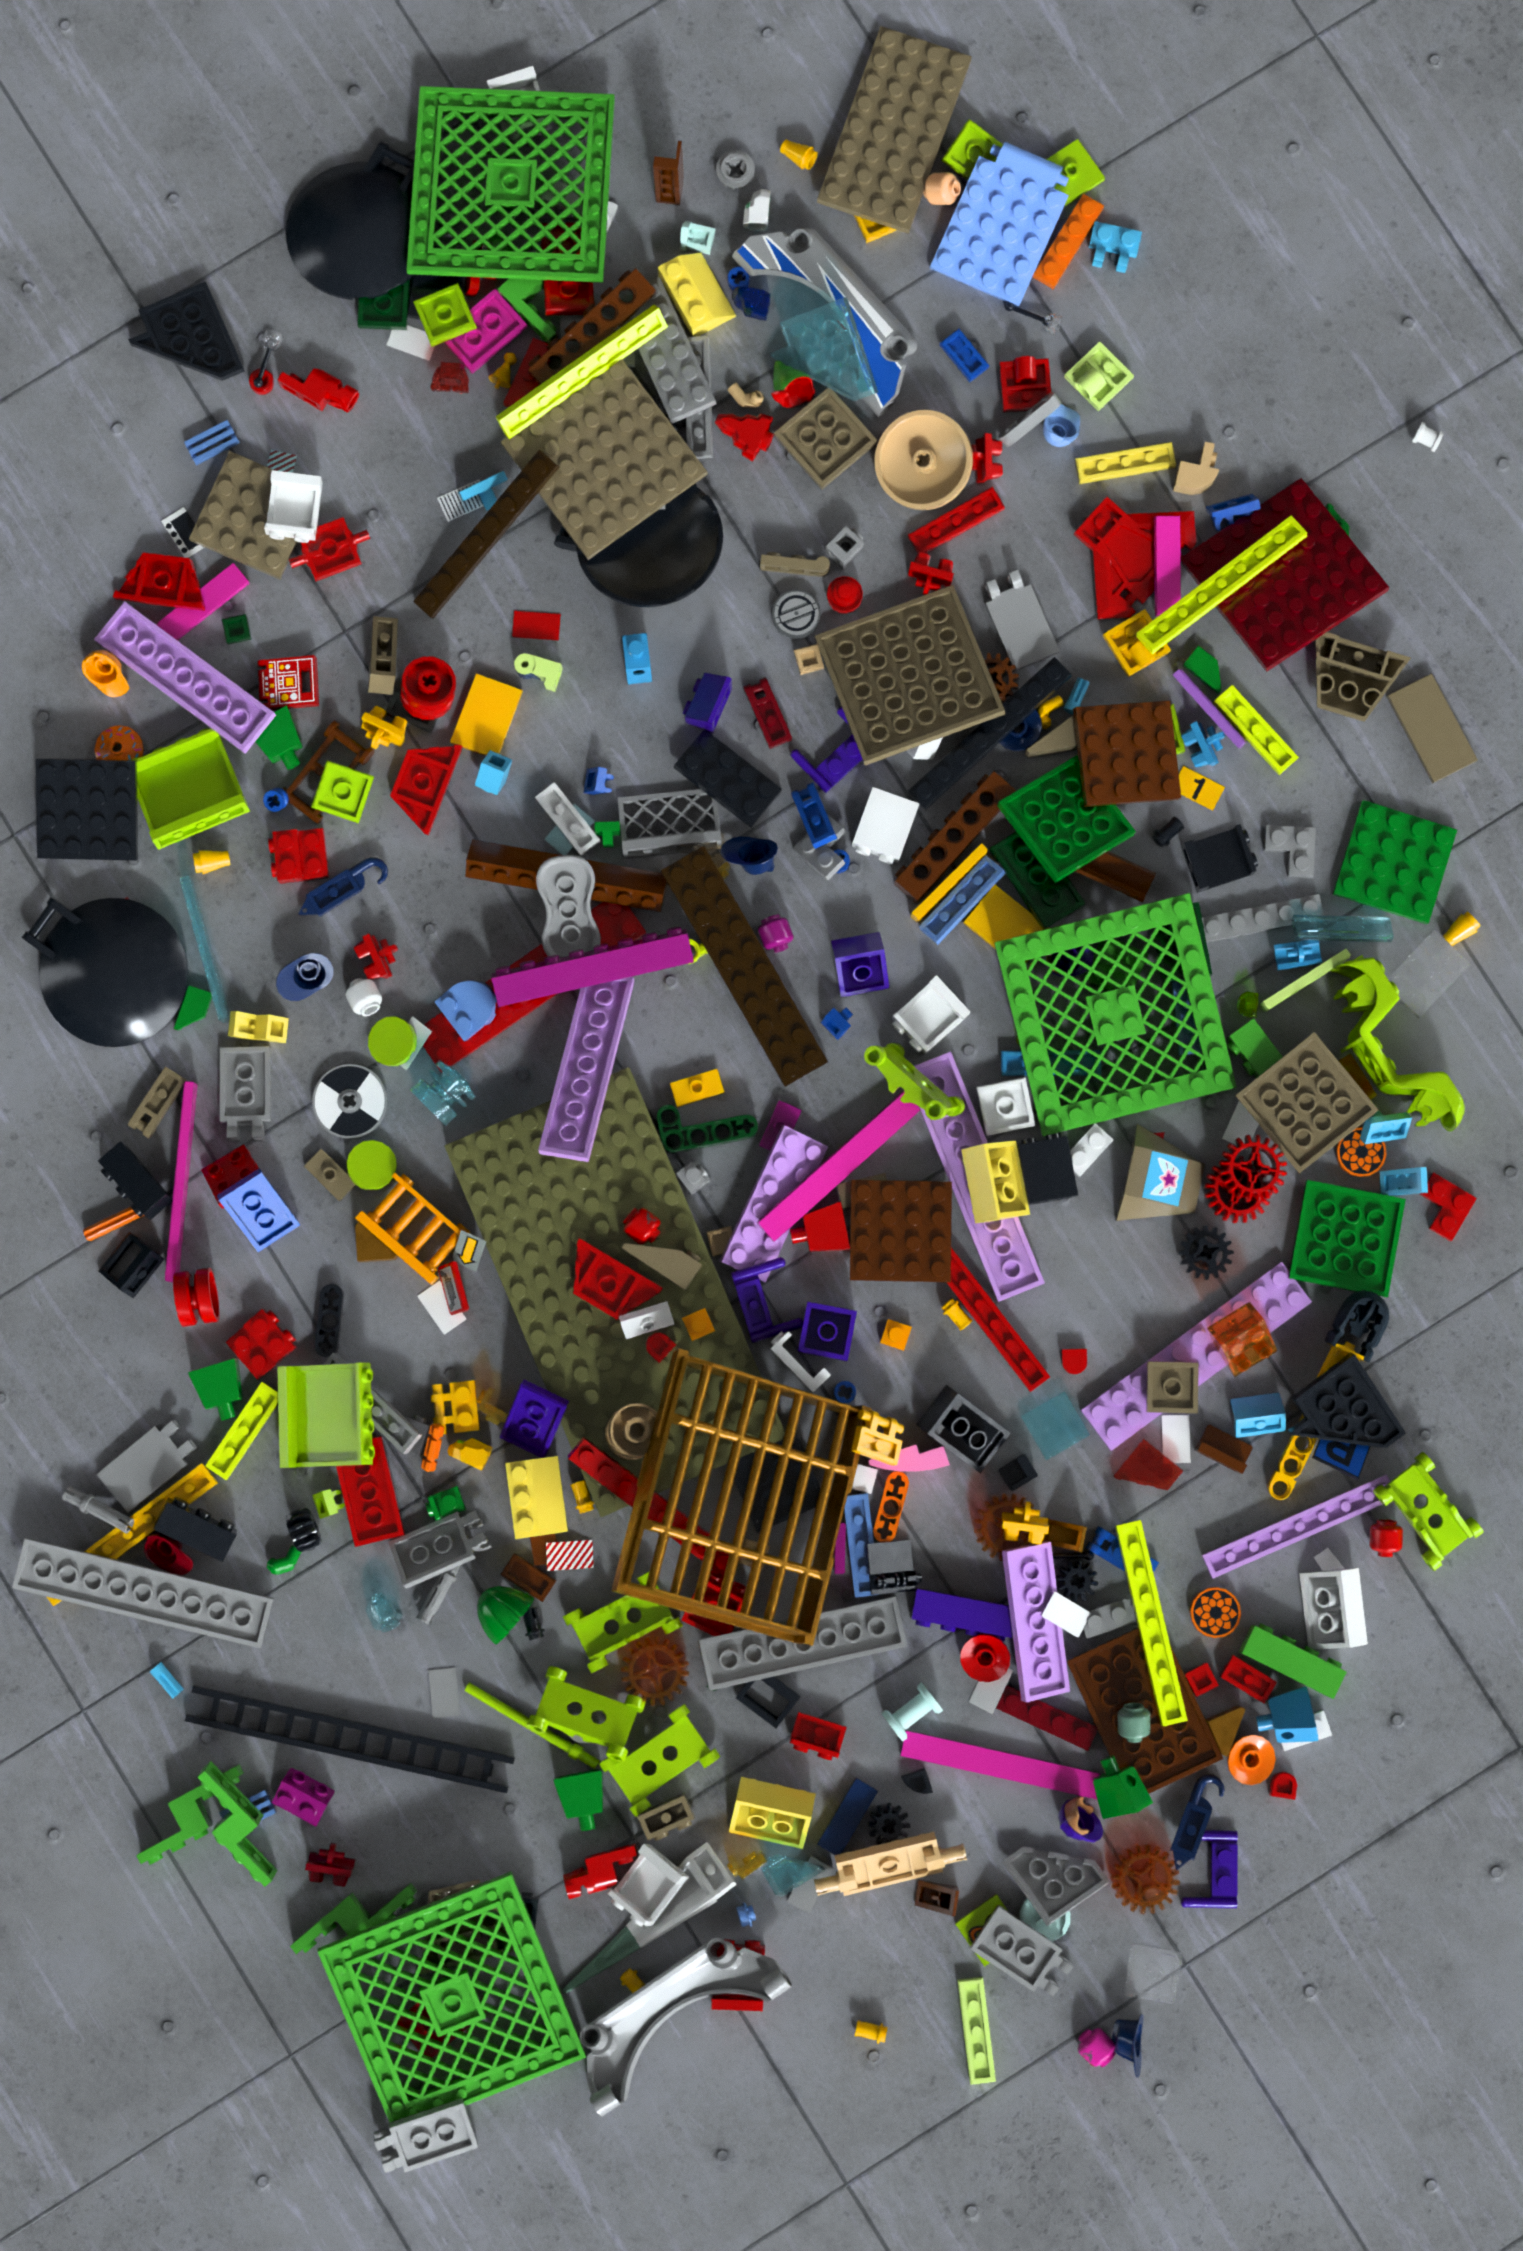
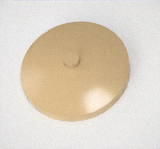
M933 410L912 411L897 418L882 434L875 452V471L883 490L897 503L915 510L936 509L956 498L967 484L973 465L972 447L965 431L949 416Z

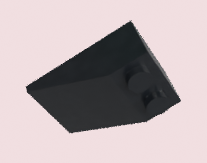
M945 1385L916 1424L980 1474L1011 1434L948 1385Z

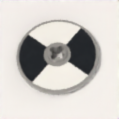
M345 1064L332 1068L320 1078L313 1092L312 1105L317 1121L326 1131L340 1138L355 1139L368 1135L380 1125L386 1114L388 1099L382 1081L374 1072L360 1065ZM354 1095L356 1105L354 1107L350 1105L346 1108L344 1098L346 1096L350 1098Z

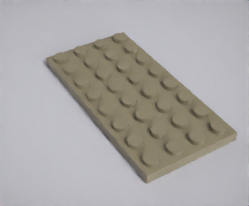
M880 26L818 195L817 203L909 234L923 196L926 180L933 169L971 64L972 56Z

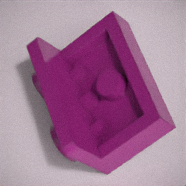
M290 1768L283 1778L272 1803L316 1827L335 1791L305 1775L303 1772Z

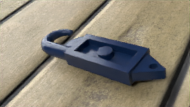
M370 857L352 868L346 869L306 894L307 898L299 911V915H318L321 917L360 893L365 887V878L362 872L372 866H377L381 869L382 874L377 883H383L388 876L387 865L379 858Z
M1203 1775L1196 1781L1170 1848V1851L1173 1853L1175 1870L1180 1869L1187 1862L1195 1859L1210 1819L1212 1806L1205 1798L1201 1797L1205 1785L1208 1783L1216 1784L1219 1788V1796H1224V1784L1217 1776Z

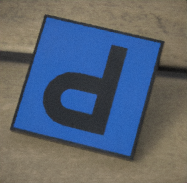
M1319 1439L1312 1458L1358 1480L1371 1446Z

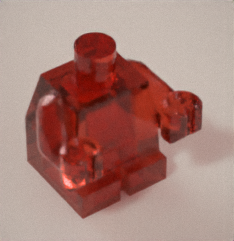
M440 362V367L436 368L432 376L431 391L451 392V389H453V392L469 393V377L466 373L465 365L462 363Z

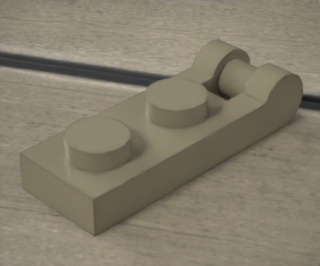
M768 552L767 555L761 554L760 570L817 577H824L829 573L830 561L824 556H820L816 560H809L802 555L782 557L777 552Z
M165 1066L133 1114L128 1126L134 1130L136 1128L143 1132V1136L150 1139L183 1089L185 1081L188 1080ZM145 1113L152 1117L149 1123L142 1120Z

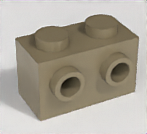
M685 1793L649 1808L637 1816L647 1840L654 1838L655 1841L665 1838L669 1835L668 1831L676 1827L678 1831L692 1825L691 1821L695 1819L694 1812Z

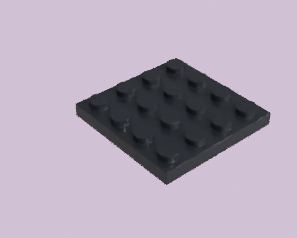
M37 758V858L138 860L137 760Z

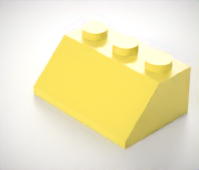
M702 253L679 255L658 266V277L661 278L669 297L692 337H698L736 317Z
M1016 1141L985 1143L961 1149L975 1224L1030 1214Z
M558 1456L505 1463L515 1539L568 1532Z
M741 1777L729 1832L803 1849L816 1794L779 1784Z

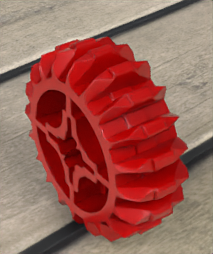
M1246 1135L1245 1143H1243L1242 1139L1238 1137L1235 1139L1237 1147L1230 1143L1227 1147L1231 1153L1224 1151L1221 1154L1224 1158L1228 1159L1227 1161L1219 1162V1166L1226 1167V1170L1219 1172V1176L1227 1175L1228 1178L1222 1181V1185L1224 1186L1228 1183L1232 1185L1227 1191L1229 1194L1234 1192L1235 1189L1238 1190L1236 1199H1240L1243 1194H1246L1245 1202H1250L1252 1195H1254L1256 1202H1260L1262 1194L1267 1200L1270 1198L1268 1190L1274 1194L1279 1191L1274 1184L1279 1186L1284 1184V1181L1278 1178V1176L1287 1175L1286 1171L1280 1170V1167L1286 1166L1287 1162H1279L1278 1160L1284 1153L1279 1152L1275 1154L1274 1150L1277 1149L1278 1145L1275 1143L1269 1148V1138H1265L1263 1143H1260L1261 1137L1256 1135L1254 1142H1252L1251 1136ZM1252 1148L1247 1162H1234L1241 1150ZM1259 1150L1268 1156L1272 1168L1261 1162ZM1252 1161L1254 1163V1167L1258 1168V1170H1261L1259 1172L1256 1171L1254 1173V1176H1252L1251 1170L1245 1167L1247 1165H1251ZM1233 1169L1244 1174L1246 1187L1236 1179ZM1259 1175H1271L1269 1182L1263 1188L1254 1189V1184Z
M1240 1156L1238 1162H1244V1156ZM1252 1161L1251 1165H1247L1245 1167H1247V1169H1250L1252 1176H1254V1173L1259 1170L1258 1168H1252ZM1213 1166L1211 1168L1216 1176L1212 1174L1206 1176L1208 1180L1212 1181V1184H1204L1205 1189H1211V1193L1205 1194L1204 1197L1207 1199L1213 1198L1208 1207L1211 1208L1215 1205L1218 1207L1214 1211V1215L1217 1216L1223 1211L1222 1220L1227 1221L1229 1216L1232 1215L1231 1221L1235 1224L1238 1221V1216H1240L1242 1223H1246L1247 1214L1252 1220L1257 1218L1254 1210L1260 1214L1264 1213V1209L1260 1204L1268 1206L1270 1202L1263 1198L1262 1194L1260 1202H1256L1254 1195H1252L1251 1200L1254 1203L1251 1207L1245 1210H1235L1234 1207L1240 1199H1236L1234 1191L1231 1194L1228 1193L1229 1197L1227 1205H1225L1220 1198L1218 1186H1221L1226 1191L1232 1187L1230 1183L1223 1186L1222 1181L1225 1179L1219 1176V1172L1226 1170V1167H1221L1222 1169L1217 1166ZM1241 1172L1237 1180L1246 1187L1245 1176ZM1259 1175L1257 1177V1189L1263 1188L1269 1182H1263V1178L1268 1175Z

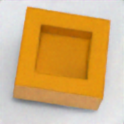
M705 1308L682 1318L692 1341L715 1332Z
M888 1319L880 1343L904 1351L912 1327Z

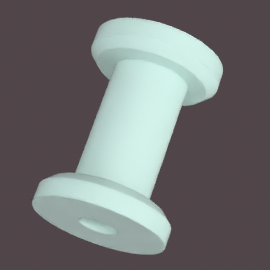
M922 1682L917 1685L920 1693L893 1714L889 1710H884L881 1713L902 1741L907 1739L905 1730L933 1709L935 1713L943 1711Z

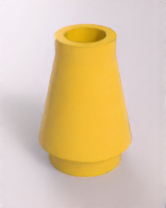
M786 139L780 147V153L788 157L802 170H810L816 162L818 153L811 146Z
M198 850L199 853H193L195 872H202V875L230 865L228 851Z
M1468 911L1465 914L1461 913L1442 937L1453 947L1456 943L1477 933L1480 924Z

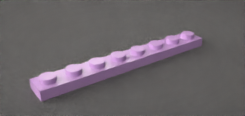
M1388 1476L1378 1477L1202 1554L1201 1556L1211 1578H1216L1382 1505L1373 1490L1380 1484L1383 1486L1390 1482Z

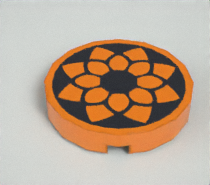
M1363 1127L1353 1130L1338 1142L1336 1146V1160L1341 1169L1349 1175L1357 1177H1367L1377 1172L1384 1164L1387 1155L1384 1141L1364 1144L1360 1140Z
M1218 1587L1207 1588L1199 1592L1192 1600L1190 1607L1191 1621L1196 1630L1205 1636L1212 1638L1225 1637L1232 1633L1239 1624L1241 1617L1240 1604L1236 1597L1226 1589Z

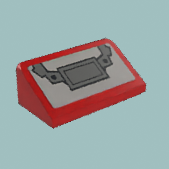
M453 1261L440 1266L438 1272L450 1315L467 1312L469 1306L457 1262Z

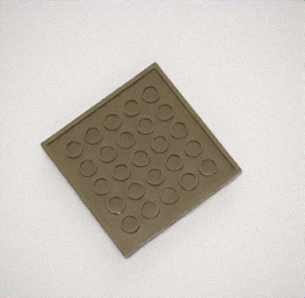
M620 359L604 373L511 439L506 437L501 441V445L521 471L538 450L545 453L559 466V469L538 494L587 560L708 475L707 470L623 359Z
M954 585L815 635L816 643L865 766L1005 715V709Z

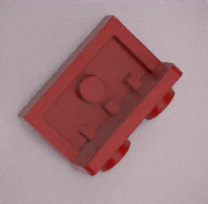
M798 1712L789 1743L794 1744L793 1749L804 1753H807L808 1749L818 1752V1757L832 1761L833 1757H839L847 1726Z

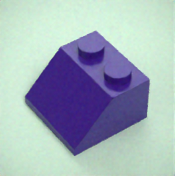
M704 673L702 679L697 678L692 691L695 692V696L692 701H687L683 710V714L686 715L685 722L713 734L732 691V678Z
M880 932L831 941L841 997L890 988L885 950Z

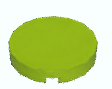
M385 1017L379 1020L372 1027L368 1036V1048L371 1056L377 1062L386 1066H399L406 1063L417 1046V1036L414 1028L406 1020L399 1017Z
M374 1140L363 1141L356 1145L349 1153L346 1164L348 1176L352 1182L361 1189L378 1190L387 1186L393 1179L392 1175L396 1172L397 1167L396 1157L391 1148L382 1142Z

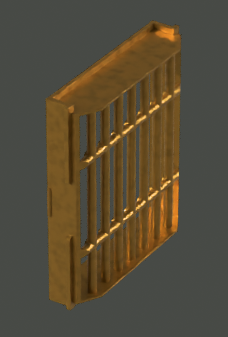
M678 1348L672 1354L648 1451L644 1455L637 1482L638 1489L611 1591L793 1643L813 1646L834 1563L832 1556L847 1495L852 1490L860 1454L851 1451L856 1426H866L864 1420L858 1418V1413L861 1409L869 1411L871 1408L863 1405H847L690 1356L688 1355L689 1351ZM686 1366L701 1370L689 1417L674 1413ZM711 1374L724 1377L713 1424L699 1421ZM734 1381L747 1384L736 1431L722 1428ZM757 1388L770 1392L759 1438L746 1435ZM780 1395L793 1399L782 1445L769 1442ZM803 1402L816 1406L805 1452L792 1449ZM826 1409L839 1413L828 1459L814 1456ZM671 1423L684 1426L686 1431L663 1521L660 1523L647 1519ZM697 1430L707 1433L709 1440L687 1526L684 1530L672 1526ZM719 1438L730 1440L733 1444L709 1536H704L695 1532ZM746 1445L755 1448L756 1451L733 1542L728 1543L719 1540L742 1446ZM769 1452L778 1455L779 1459L756 1550L742 1547L765 1454ZM793 1459L801 1462L802 1465L779 1557L766 1554V1549L788 1461ZM816 1466L824 1470V1475L803 1560L800 1564L790 1561L789 1556L811 1467ZM644 1529L659 1534L646 1586L631 1583ZM671 1536L681 1539L682 1545L670 1592L656 1589L668 1539ZM695 1543L705 1546L706 1550L694 1597L691 1599L680 1596V1591L692 1544ZM716 1550L728 1553L729 1558L717 1606L705 1603L703 1600ZM739 1557L750 1559L752 1566L741 1610L736 1612L727 1609ZM767 1564L775 1567V1573L764 1617L761 1619L750 1616L762 1565ZM787 1570L797 1573L799 1576L785 1626L775 1623L773 1620Z

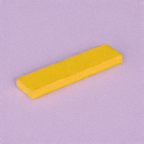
M981 843L911 913V918L916 923H919L985 857L988 849Z

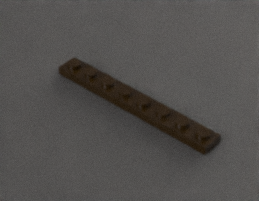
M538 450L413 602L430 618L434 619L559 469V466L545 453Z

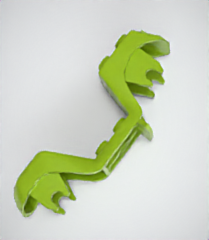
M1360 955L1354 960L1346 961L1333 968L1331 972L1353 980L1338 990L1333 997V1000H1338L1341 997L1347 999L1348 1005L1341 1012L1364 1011L1358 1023L1348 1034L1347 1041L1349 1045L1341 1049V1053L1351 1048L1380 1092L1387 1095L1415 1096L1406 1111L1408 1114L1413 1111H1418L1421 1114V1119L1415 1123V1127L1425 1126L1430 1122L1440 1119L1441 1125L1445 1130H1455L1463 1118L1465 1105L1461 1094L1448 1074L1438 1071L1397 1075L1394 1062L1389 1057L1386 1058L1381 1050L1383 1049L1381 1042L1370 1033L1400 999L1398 995L1399 990L1384 974L1385 968L1382 963L1373 957L1364 958L1363 955Z

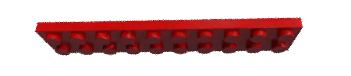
M602 902L591 910L592 917L600 932V944H608L609 947L618 945L619 940L632 938L635 941L646 934L645 929L629 906ZM539 945L511 964L510 969L520 967V963L526 961L543 962L544 958L548 957L543 949V945ZM489 979L485 983L494 991L492 979ZM557 994L498 1007L496 1002V1016L490 1024L485 1025L467 1041H463L441 1012L424 1024L432 1032L423 1047L440 1072L443 1073Z

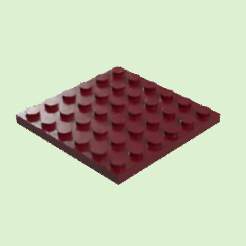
M1302 478L1260 505L1261 509L1254 510V513L1241 517L1234 524L1224 528L1180 558L1181 564L1195 582L1200 585L1291 515L1307 532L1305 539L1215 606L1266 672L1389 591L1388 584Z

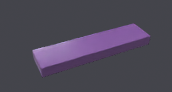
M1178 669L1173 674L1176 680L1230 740L1241 749L1247 743L1246 739L1184 670Z

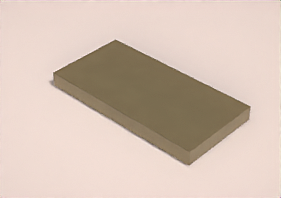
M1432 674L1387 696L1432 784L1478 761Z

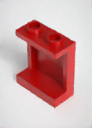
M724 1939L732 1943L737 1952L742 1948H747L765 1956V1945H760L758 1940H745V1944H734L735 1940ZM721 1945V1946L718 1948V1950H717V1956H718V1957H720V1956H722V1955L724 1954V1951H725L724 1945ZM742 1994L712 1996L711 2010L763 2011V2000Z

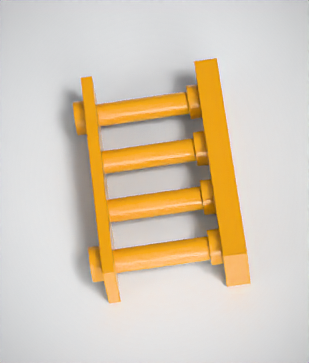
M394 1173L392 1177L398 1182L397 1185L373 1212L369 1211L366 1214L361 1210L355 1219L428 1283L433 1285L439 1279L435 1275L437 1266L456 1246L461 1230L467 1233L471 1232L460 1222L457 1226L454 1225L413 1189L412 1185L414 1182L404 1173L401 1176ZM407 1189L417 1200L391 1229L388 1227L385 1231L378 1225L381 1222L380 1218ZM426 1206L436 1216L410 1245L407 1244L403 1247L397 1241L400 1238L398 1235L418 1212ZM444 1222L455 1232L429 1261L426 1260L422 1263L416 1258L419 1254L417 1251Z

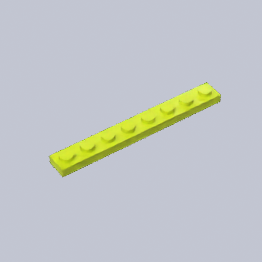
M652 305L498 414L496 419L505 436L511 439L604 373L620 359L625 358L666 329L668 326L660 309L656 305Z
M1291 515L1138 631L1136 637L1151 654H1154L1305 539L1307 532Z
M1137 1520L1115 1525L1161 1726L1188 1721L1142 1522Z

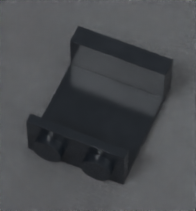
M1241 824L1236 825L1232 830L1195 842L1194 840L1184 842L1181 846L1197 893L1251 876L1257 871V858L1254 852L1250 853L1248 847L1250 843L1249 835L1246 829L1242 830Z
M1061 1133L1046 1135V1140L1036 1141V1137L1021 1140L1022 1144L1017 1145L1020 1155L1028 1205L1077 1197L1078 1190L1068 1137H1061Z

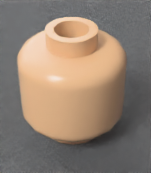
M932 173L926 180L923 194L932 205H951L958 198L961 186L956 176L952 173Z

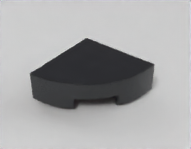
M925 1767L901 1775L903 1782L911 1790L922 1794L933 1793Z

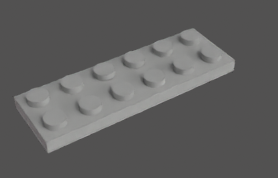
M658 277L649 281L656 290L655 295L629 318L626 323L633 320L652 305H656L668 326L640 346L638 350L671 424L716 405V400L661 278ZM630 291L619 295L623 302H630L633 299Z

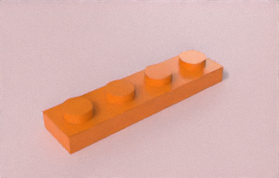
M1085 194L1082 195L1033 274L1034 279L1054 290L1092 229L1094 222L1103 211L1104 205Z

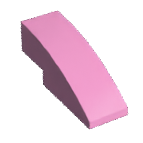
M916 1444L901 1449L898 1464L894 1466L875 1459L867 1460L870 1466L894 1471H925L950 1465L944 1446L919 1454Z

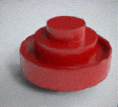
M838 577L830 583L827 589L828 604L839 613L847 614L853 612L862 602V587L852 577Z

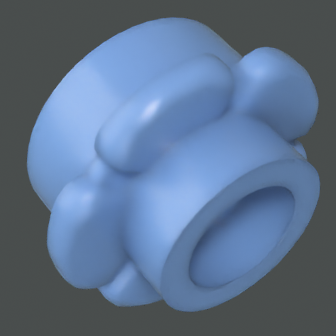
M743 1903L742 1906L736 1907L742 1927L748 1925L752 1927V1921L756 1920L752 1905L747 1906L746 1903Z

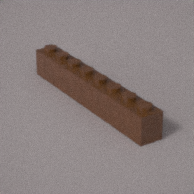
M472 839L466 859L465 877L538 890L536 876L539 867L544 861L562 855ZM586 860L591 865L595 875V885L591 900L661 912L667 885L662 873Z

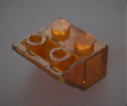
M1250 1302L1207 1327L1215 1347L1234 1377L1277 1352L1264 1318Z

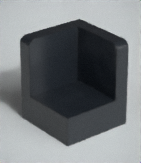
M1025 1454L1020 1455L998 1470L1012 1492L1038 1476Z

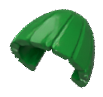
M506 1586L490 1587L480 1595L477 1602L478 1619L484 1632L495 1645L506 1637L520 1620V1617L526 1613L534 1600L532 1596Z

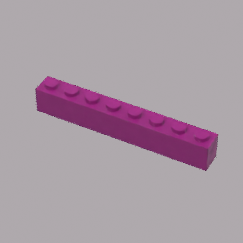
M674 927L666 930V934L648 933L643 935L642 939L635 941L632 938L619 940L618 945L608 947V944H600L587 952H584L583 949L569 952V956L559 958V955L545 957L544 961L539 963L531 960L522 962L520 967L510 969V966L497 968L495 973H491V979L498 1007L693 963L694 960L687 929L681 930V927Z

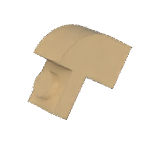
M1204 443L1199 465L1184 461L1180 462L1173 487L1174 492L1197 495L1205 492L1212 486L1219 472V469L1211 468L1214 467L1217 453L1213 452L1214 443Z

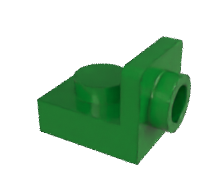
M458 1486L427 1496L429 1502L425 1503L429 1516H434L435 1520H440L455 1512L466 1510Z

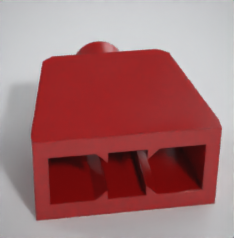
M841 1202L804 1215L802 1217L804 1227L790 1229L792 1244L807 1241L809 1252L850 1250Z

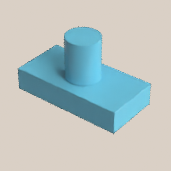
M501 471L457 493L461 501L479 494L487 511L497 501L492 487L508 479L505 472Z
M1377 1111L1364 1122L1360 1140L1364 1144L1404 1139L1407 1137L1412 1117L1407 1112L1383 1115L1380 1111Z
M1427 1167L1379 1171L1380 1191L1383 1195L1398 1196L1428 1193Z

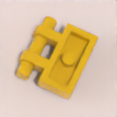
M475 1380L449 1383L450 1393L443 1394L442 1384L432 1385L433 1395L430 1396L435 1410L433 1423L443 1425L445 1427L444 1434H447L446 1424L451 1423L454 1425V1433L480 1431ZM444 1401H451L453 1416H445Z
M861 1409L858 1413V1418L864 1420L866 1426H856L851 1451L891 1466L897 1465L903 1441L896 1439L895 1434H901L904 1430V1425L898 1423L892 1417L884 1418L873 1410L866 1411ZM877 1427H882L884 1433L877 1432Z

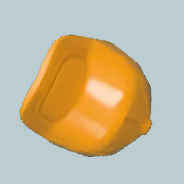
M95 650L83 660L82 672L105 695L119 697L128 692L129 685L122 674V665L114 654L106 650Z

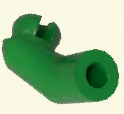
M291 1545L286 1557L269 1559L267 1569L274 1575L292 1571L302 1552H299L294 1545Z

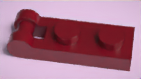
M766 677L759 679V683L754 685L747 684L743 686L744 693L754 712L769 750L791 741L792 736ZM763 691L765 697L757 700L755 694Z

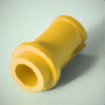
M951 1298L941 1307L944 1311L942 1314H947L961 1331L972 1322V1319L960 1308L958 1300L954 1301Z
M585 1480L571 1484L570 1486L577 1503L576 1510H579L580 1514L594 1510L593 1504L595 1503L591 1501Z
M631 1968L627 1969L619 1978L622 1981L621 1985H626L632 1993L646 1985L637 1976V1971H633Z
M858 2020L855 2037L876 2040L879 2044V2042H885L888 2027L883 2026V2023L876 2025Z

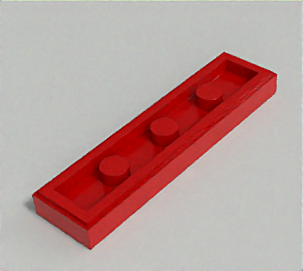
M992 486L908 534V538L917 553L927 554L1003 511L1005 506Z

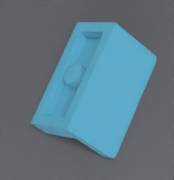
M1280 1393L1230 1400L1234 1415V1433L1236 1438L1286 1431V1412Z

